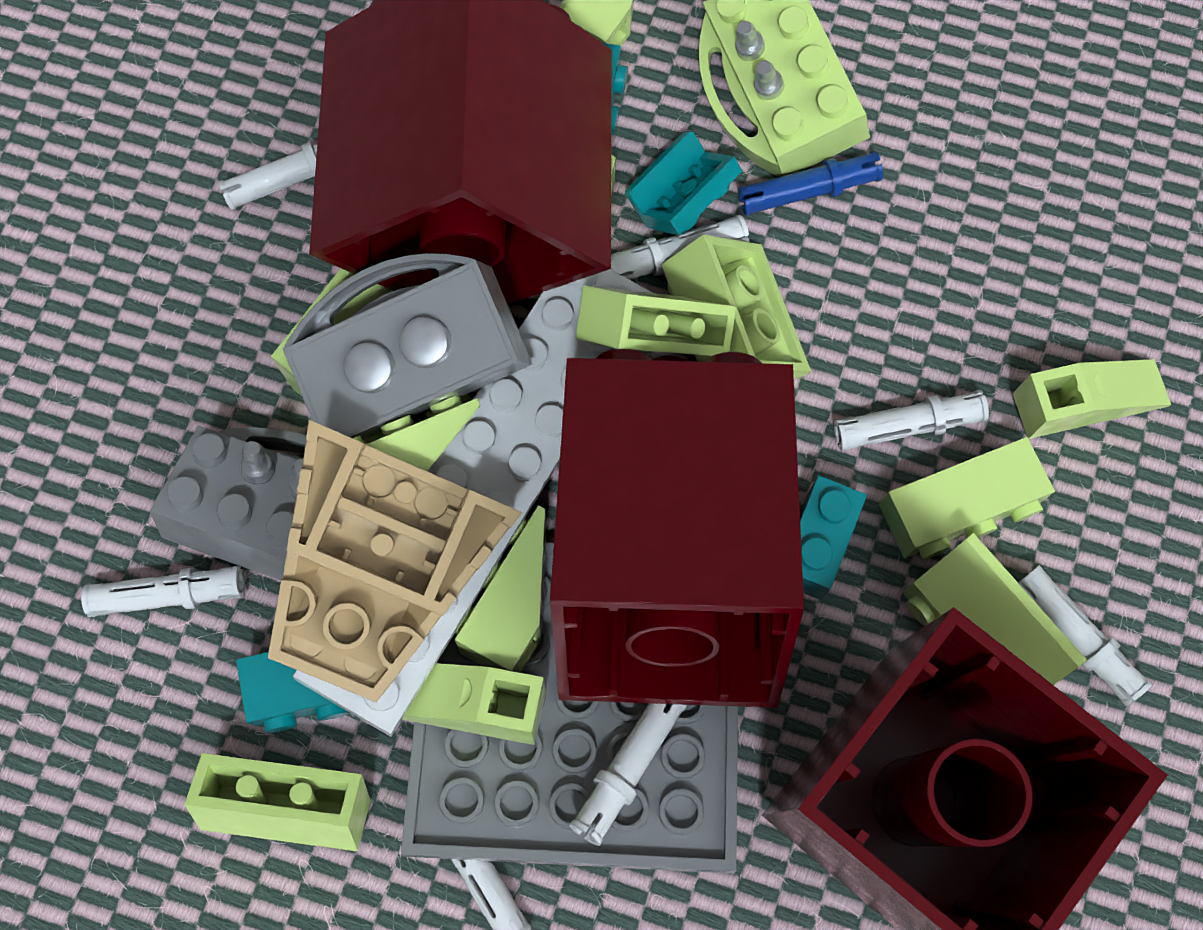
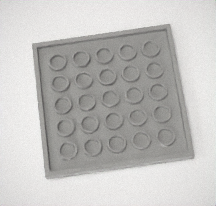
M546 542L542 638L521 672L544 677L546 693L535 745L414 722L401 855L403 857L734 874L736 872L738 706L687 705L636 784L634 790L637 795L630 805H623L603 837L601 845L597 846L583 839L587 832L584 833L582 831L578 835L571 829L570 823L572 820H575L596 787L593 782L594 778L600 770H607L649 703L559 700L550 607L554 543ZM508 545L499 560L503 563L513 546ZM481 589L472 606L475 607L477 605L483 593L485 592V589ZM454 633L437 661L440 664L482 666L460 654L455 641L456 633Z

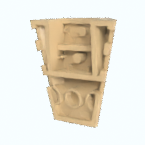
M309 420L268 658L377 702L423 643L424 638L441 616L447 612L474 573L480 569L493 552L494 547L523 512Z

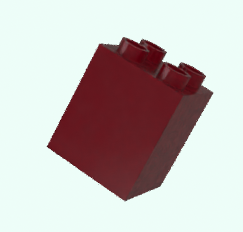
M373 0L368 8L328 30L325 33L309 255L353 274H357L381 262L408 255L425 253L450 254L472 258L492 267L507 305L611 269L612 50L572 22L565 10L548 4L543 0ZM437 269L417 270L394 276L379 282L378 285L396 291L415 285H422L439 277V272Z
M632 349L609 350L598 355L595 359L567 358L550 591L559 700L778 708L804 611L793 364L762 363L756 357L742 352L719 353L709 357L704 362L652 360L648 355Z
M953 607L887 653L767 807L762 816L897 930H1059L1168 775Z

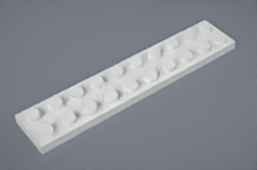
M611 269L548 291H543L518 330L533 365L481 387L474 399L478 398L481 406L427 471L523 513L494 547L493 552L480 569L474 573L447 612L441 616L424 638L423 643L377 702H374L298 670L293 675L294 680L390 737L393 735L560 462L567 358L595 359L606 351L617 349L575 338L583 285L652 293Z

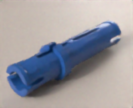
M872 151L869 154L838 162L835 158L824 160L822 166L747 186H739V202H744L745 204L741 207L742 212L745 216H749L752 213L828 193L831 197L842 195L843 189L873 181H881L883 179L882 164L875 166V162L880 160V156L876 151Z

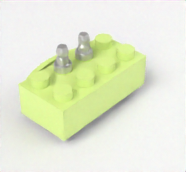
M706 0L702 2L706 12L700 34L699 64L704 90L723 131L746 157L776 177H781L803 171L870 138L867 115L809 0ZM718 51L722 53L725 78L732 97L745 117L758 129V133L754 137H747L733 123L718 100L710 70L711 54Z

